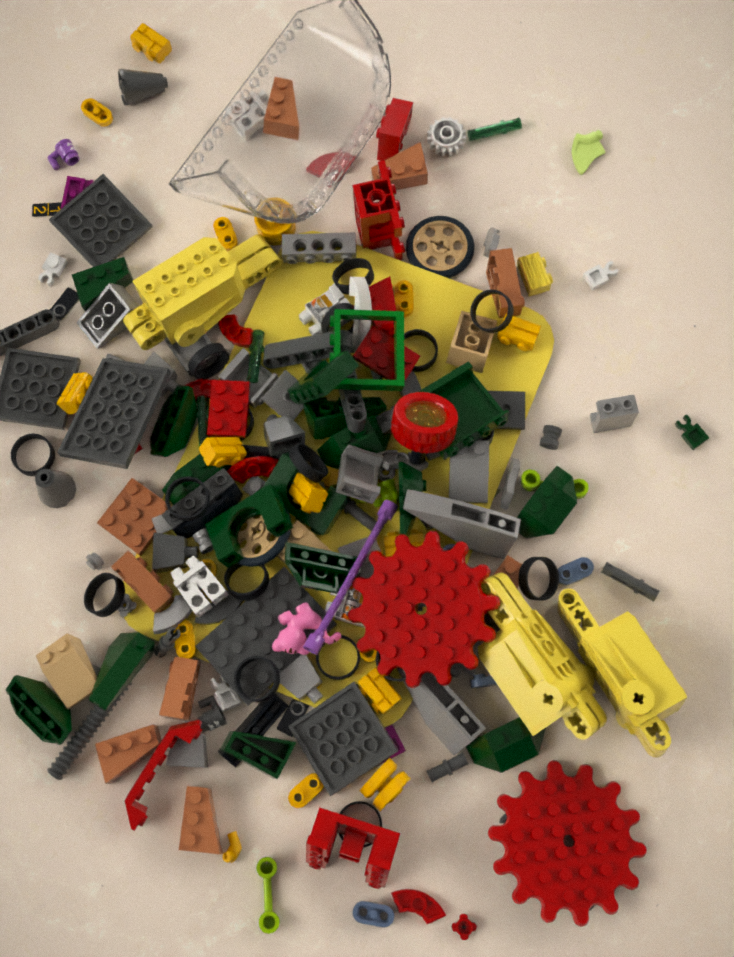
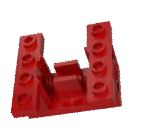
M385 160L378 162L380 179L352 185L355 220L363 249L374 250L392 246L394 258L401 261L403 260L405 247L404 243L399 241V237L402 236V229L405 228L403 217H399L398 212L401 211L399 200H395L394 197L396 195L395 184L390 182V178H392L391 168L387 167Z
M319 807L311 835L308 836L306 842V863H309V867L317 870L321 868L326 869L337 834L340 833L344 835L339 851L340 858L359 864L365 842L373 844L365 868V882L369 883L368 886L375 889L385 888L400 833Z

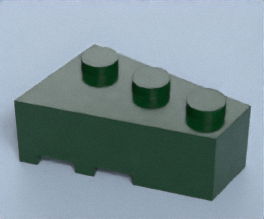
M124 257L71 274L81 306L85 312L109 283L121 285L124 288L133 283L130 268Z

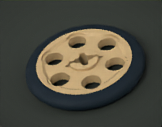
M433 216L422 220L414 226L406 240V253L411 265L446 278H451L465 270L474 255L475 245L469 229L460 221L448 216ZM451 229L454 233L451 236H446L443 231ZM427 230H433L435 231V235L432 237H428L425 234V232ZM455 243H461L463 245V248L461 250L454 249L453 245ZM424 244L427 249L424 252H420L417 250V246ZM440 244H443V248H441L440 250H438V249H437V246H440ZM451 257L455 260V263L448 265L445 263V259ZM433 258L437 263L434 266H430L427 264V260Z
M262 515L258 519H255V516L250 517L244 522L247 523V528L244 531L239 530L238 533L239 545L247 540V544L241 549L244 559L237 563L253 567L273 560L285 547L291 530L270 542L269 539L272 533L267 530ZM261 546V551L258 554H254L256 547Z

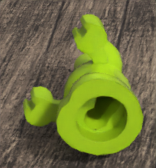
M394 479L377 484L378 487H381L380 494L382 497L373 502L375 508L381 506L384 500H390L398 506L399 494L395 487Z

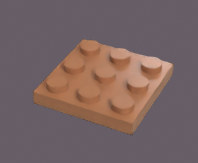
M131 478L98 520L97 524L142 556L153 542V534L157 533L152 518L163 514L168 508L163 499Z

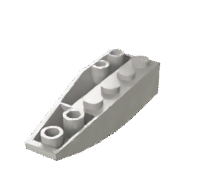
M408 489L403 506L404 510L456 542H465L470 550L500 559L506 557L518 538L521 519L470 503Z
M397 668L401 678L406 677L404 670ZM425 673L421 678L420 685L416 688L408 687L406 681H404L426 725L453 755L470 744L486 729L448 685L442 686L438 684L434 674Z

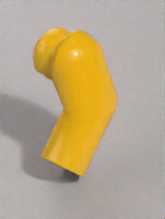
M237 831L227 834L230 846L222 856L226 863H233L242 851Z

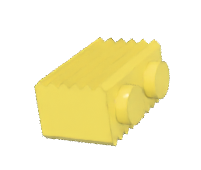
M539 252L519 257L517 260V268L529 297L549 291L553 283L551 274L547 273L545 269L547 267L545 258L541 257Z

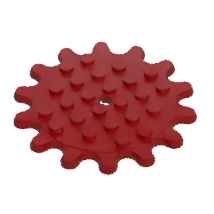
M436 531L427 532L424 542L420 546H413L408 536L399 534L394 541L395 553L392 556H385L380 551H372L369 554V561L374 568L373 575L369 578L356 577L352 582L353 589L360 592L363 596L362 604L359 607L351 608L348 612V619L351 622L362 623L365 627V635L357 641V649L361 653H366L370 650L379 652L381 659L377 666V671L381 676H388L395 668L403 669L406 674V684L410 688L418 687L422 676L428 672L434 674L438 684L447 686L452 680L450 671L455 663H461L470 670L477 668L479 660L473 652V646L476 642L484 641L489 643L495 640L496 631L485 624L484 616L487 612L499 608L500 599L496 595L483 593L481 585L490 576V568L485 564H480L473 568L466 564L465 557L469 547L465 542L459 541L452 549L444 550L440 546V536ZM421 603L427 606V611L423 615L418 614L417 611L418 604Z
M556 760L548 763L547 776L543 780H537L530 772L522 771L518 776V781L522 787L520 796L511 797L507 794H501L497 798L498 807L506 813V822L503 825H493L488 829L489 838L492 841L502 843L505 848L504 856L494 862L493 870L498 875L512 874L517 879V886L512 892L513 901L521 905L530 898L538 899L542 907L541 918L546 923L555 921L557 913L562 909H566L571 912L574 923L577 926H586L589 922V909L593 905L602 907L609 915L616 914L619 905L614 896L615 890L618 887L635 890L639 886L638 877L629 869L630 860L642 858L647 853L645 844L633 840L629 833L630 828L640 821L639 812L635 809H620L616 803L617 797L621 793L619 783L611 781L604 787L596 786L593 782V768L588 764L581 765L577 774L572 777L567 776L563 772L562 765ZM565 835L570 836L574 840L572 847L564 845L563 838Z

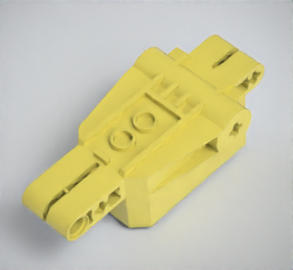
M261 234L252 236L228 252L217 238L203 237L133 280V284L143 304L126 314L123 318V323L142 350L153 348L164 341L166 337L172 345L177 342L181 347L190 346L242 302L247 288L279 269L282 260Z
M497 573L485 579L481 585L483 593L496 595L500 599L499 608L488 612L500 630L496 632L494 641L489 643L483 642L478 646L479 659L532 736L560 717L563 718L566 727L577 738L585 740L592 736L607 722L605 712L593 696L596 691L593 688L595 678L592 670L579 661L538 611L530 608L506 574Z
M570 588L562 590L558 598V614L577 642L578 653L585 664L592 670L594 678L615 709L618 724L628 730L631 735L637 736L650 756L655 758L661 757L671 744V737L668 733L669 727L663 719L680 710L687 699L684 689L679 685L672 671L667 667L660 653L655 649L634 615L627 611L599 627L578 593Z

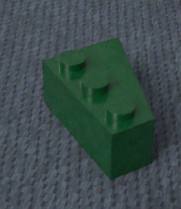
M230 731L220 750L267 776L278 779L297 742Z

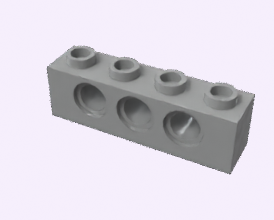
M356 232L282 234L283 261L288 264H296L297 262L312 264L322 261L325 263H332L334 261L345 262L356 258ZM319 247L323 248L321 251H316ZM336 247H341V248H342L341 250H338V251L334 250V248H336ZM299 248H304V249H305L304 251H301V252L297 251Z

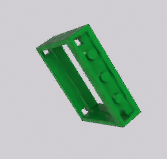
M335 309L334 314L330 315V327H333V334H330L329 344L333 346V353L330 352L329 362L340 353V319L394 321V380L345 378L334 389L402 391L405 386L404 311Z

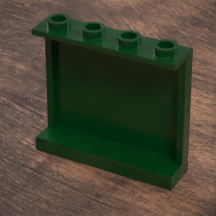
M469 361L418 391L439 395L451 402L457 410L458 425L455 438L449 447L438 452L444 460L448 457L456 456L461 449L472 446L476 440L488 436L492 430L504 426L508 421L509 411L502 410L473 374V366Z

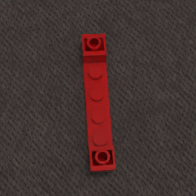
M195 720L170 726L132 786L124 802L130 827L133 831L136 830L138 825L142 827L148 818L146 815L148 807L138 801L145 792L142 789L146 782L150 784L156 774L153 770L157 765H162L167 757L164 754L168 747L172 749L178 739L177 737L189 744L192 739L197 740L203 730L200 728L202 721Z

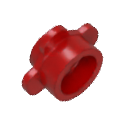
M461 914L459 920L453 923L451 928L460 935L462 940H467L472 931L477 929V925L468 919L467 914Z

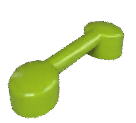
M530 469L524 471L521 477V486L530 492L539 488L543 482L540 480L539 474ZM575 479L576 498L582 499L586 496L589 485L583 479Z
M263 857L258 861L256 867L257 873L263 878L264 913L259 918V928L264 933L270 934L278 929L280 922L278 915L273 912L271 877L277 871V864L273 858Z

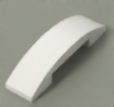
M350 277L349 296H355L354 310H372L370 291L365 277ZM354 320L351 353L356 352L369 332L371 320Z

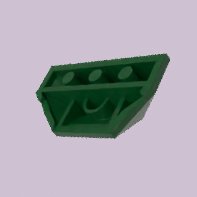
M177 385L174 392L164 402L150 436L151 455L168 457L186 447L198 415L192 387Z
M378 415L366 417L365 428L362 432L353 433L347 427L332 435L318 448L317 452L326 466L339 469L341 455L348 445L376 454L386 451L391 434H382L376 419Z
M200 453L177 470L162 491L166 495L170 484L178 478L190 476L204 483L222 468L227 471L232 466H207L203 459L204 457ZM196 482L179 484L171 493V503L175 505L200 486V484Z
M556 466L545 478L517 516V518L521 519L519 534L526 539L554 534L577 504L573 477L559 466Z
M290 542L285 543V563L299 586L337 594L350 569H352L351 567L356 558H358L357 556ZM360 569L355 578L360 576Z
M15 675L6 688V693L10 697L15 714L43 742L56 743L57 745L63 744L72 731L71 710L67 709L63 701L44 682Z
M519 717L473 740L466 746V749L474 764L503 773L539 755L546 728L532 736Z

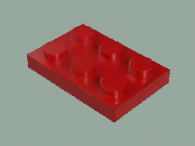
M372 325L354 353L353 358L384 379L394 380V338ZM404 346V382L421 357L406 346Z
M212 380L208 436L246 438L250 381Z

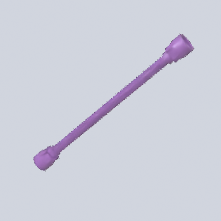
M384 500L377 513L379 516L377 524H375L358 558H356L351 567L352 569H350L334 598V602H332L318 629L314 633H310L303 645V648L317 655L325 641L323 638L325 635L324 631H326L330 624L329 622H331L335 615L334 613H336L341 604L340 602H342L384 524L392 519L398 509L394 502Z

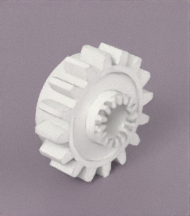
M443 117L439 121L435 120L434 125H430V130L427 132V143L430 144L431 150L435 149V154L442 152V156H445V153L452 156L453 151L457 154L459 148L463 149L464 143H466V130H463V124H459L457 119L453 120L451 117L444 119Z

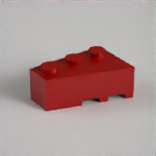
M392 98L391 104H387L386 116H382L381 128L378 127L376 138L379 139L377 160H387L398 154L399 149L402 150V141L404 135L407 134L412 118L413 102Z
M390 276L369 286L372 310L397 311ZM371 320V325L394 338V321Z

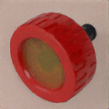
M428 392L410 393L400 398L395 404L392 414L391 431L399 444L411 450L410 461L420 465L425 462L426 453L442 451L453 442L457 431L458 413L451 402L439 395Z

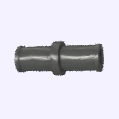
M172 627L166 635L159 639V644L154 648L156 656L161 652L159 658L164 657L167 651L175 646V641L180 637L179 629L173 633L176 628Z
M462 752L448 761L446 759L443 760L442 764L426 771L433 783L447 774L449 776L452 775L453 771L469 764Z

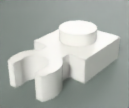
M50 252L42 266L45 272L39 275L38 280L43 283L44 279L49 278L47 284L51 287L54 283V276L60 277L68 261Z
M613 261L608 262L603 269L599 264L584 272L583 277L592 291L608 283V277L617 275L618 269L614 271L609 270L613 266Z
M220 676L219 681L221 684L212 678L210 686L216 690L213 696L221 712L239 706L241 701L237 693L231 686H226L224 678Z

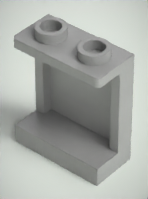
M204 334L194 344L181 347L177 342L172 345L168 338H165L169 348L189 376L192 377L193 374L188 368L191 357L198 350L212 344V342ZM220 353L206 358L198 366L197 370L204 369L214 363L220 356Z
M243 348L220 373L219 378L220 380L250 381L249 404L256 408L264 403L261 398L278 379V375L276 373L272 374L250 357L249 352Z
M635 395L597 401L598 412L590 413L593 432L598 433L631 427L639 413Z
M348 445L341 455L336 492L373 504L380 494L381 487L377 486L379 466L384 456Z

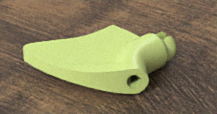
M600 130L593 131L587 135L577 133L574 138L571 154L574 166L580 175L586 172L596 158L605 154V150L599 141L603 138Z

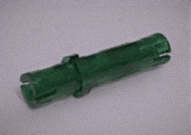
M520 117L508 121L500 120L496 124L467 130L469 141L501 133L504 135L509 131L522 129Z
M262 330L253 331L252 344L249 347L251 353L247 381H250V383H257L259 381L261 355L264 352L263 339L265 334Z
M208 396L197 397L198 413H196V418H198L199 447L206 438H210L207 435L209 418Z

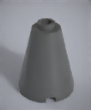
M118 69L119 87L122 92L121 98L124 105H130L163 93L165 88H168L167 78L163 77L161 73Z
M42 469L36 474L35 482L38 496L48 507H65L75 497L76 485L69 474L50 469Z

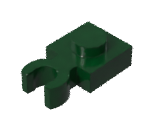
M685 415L683 420L686 424L683 425L678 420L675 426L679 430L684 431L681 437L692 450H695L706 442L709 436L698 423L692 426L690 417Z

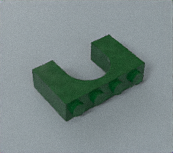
M347 350L339 353L329 363L326 359L322 360L287 390L290 394L289 397L298 405L324 397L359 365Z
M283 453L263 487L271 484L279 491L289 514L296 517V521L298 520L303 525L307 524L311 527V531L319 536L328 534L351 497L337 493V484L331 485L320 512L306 513L300 509L301 505L293 502L294 498L288 492L296 474L300 471L292 463L289 453Z
M271 484L261 488L253 495L245 498L237 505L229 508L205 524L217 560L227 568L244 559L238 542V533L242 524L250 517L262 515L267 530L276 538L293 528L281 495Z

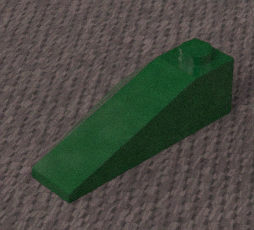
M321 397L303 403L308 429L315 440L331 437L347 428L340 397L336 401H327V397ZM362 397L367 413L366 417L374 416L387 410V406L380 397Z
M398 462L400 534H404L409 538L416 517L403 509L406 492L408 489L419 492L427 491L426 480H422L421 471L404 462Z
M139 632L120 633L107 650L89 701L106 711L153 656L155 642Z

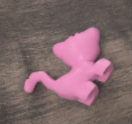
M307 602L296 607V615H293L289 610L278 616L280 624L287 625V627L279 632L278 638L272 644L275 652L309 654V651L303 648L307 640L304 630L318 629L322 619L312 610ZM327 629L324 631L325 635L323 638L327 644L336 643L341 638V633L339 632L328 636Z

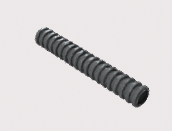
M131 682L106 711L94 705V710H90L91 714L86 716V721L83 720V725H79V730L74 732L75 736H71V741H68L67 746L63 747V752H59L60 756L55 758V763H51L52 767L47 769L51 776L58 780L63 779V774H67L66 770L70 769V765L75 763V758L78 759V754L83 752L82 748H86L85 744L90 742V737H94L93 733L97 732V728L102 726V721L105 722V717H108L109 712L113 711L112 707L116 706V702L121 700V695L124 696L123 692L128 690L127 687L132 685Z

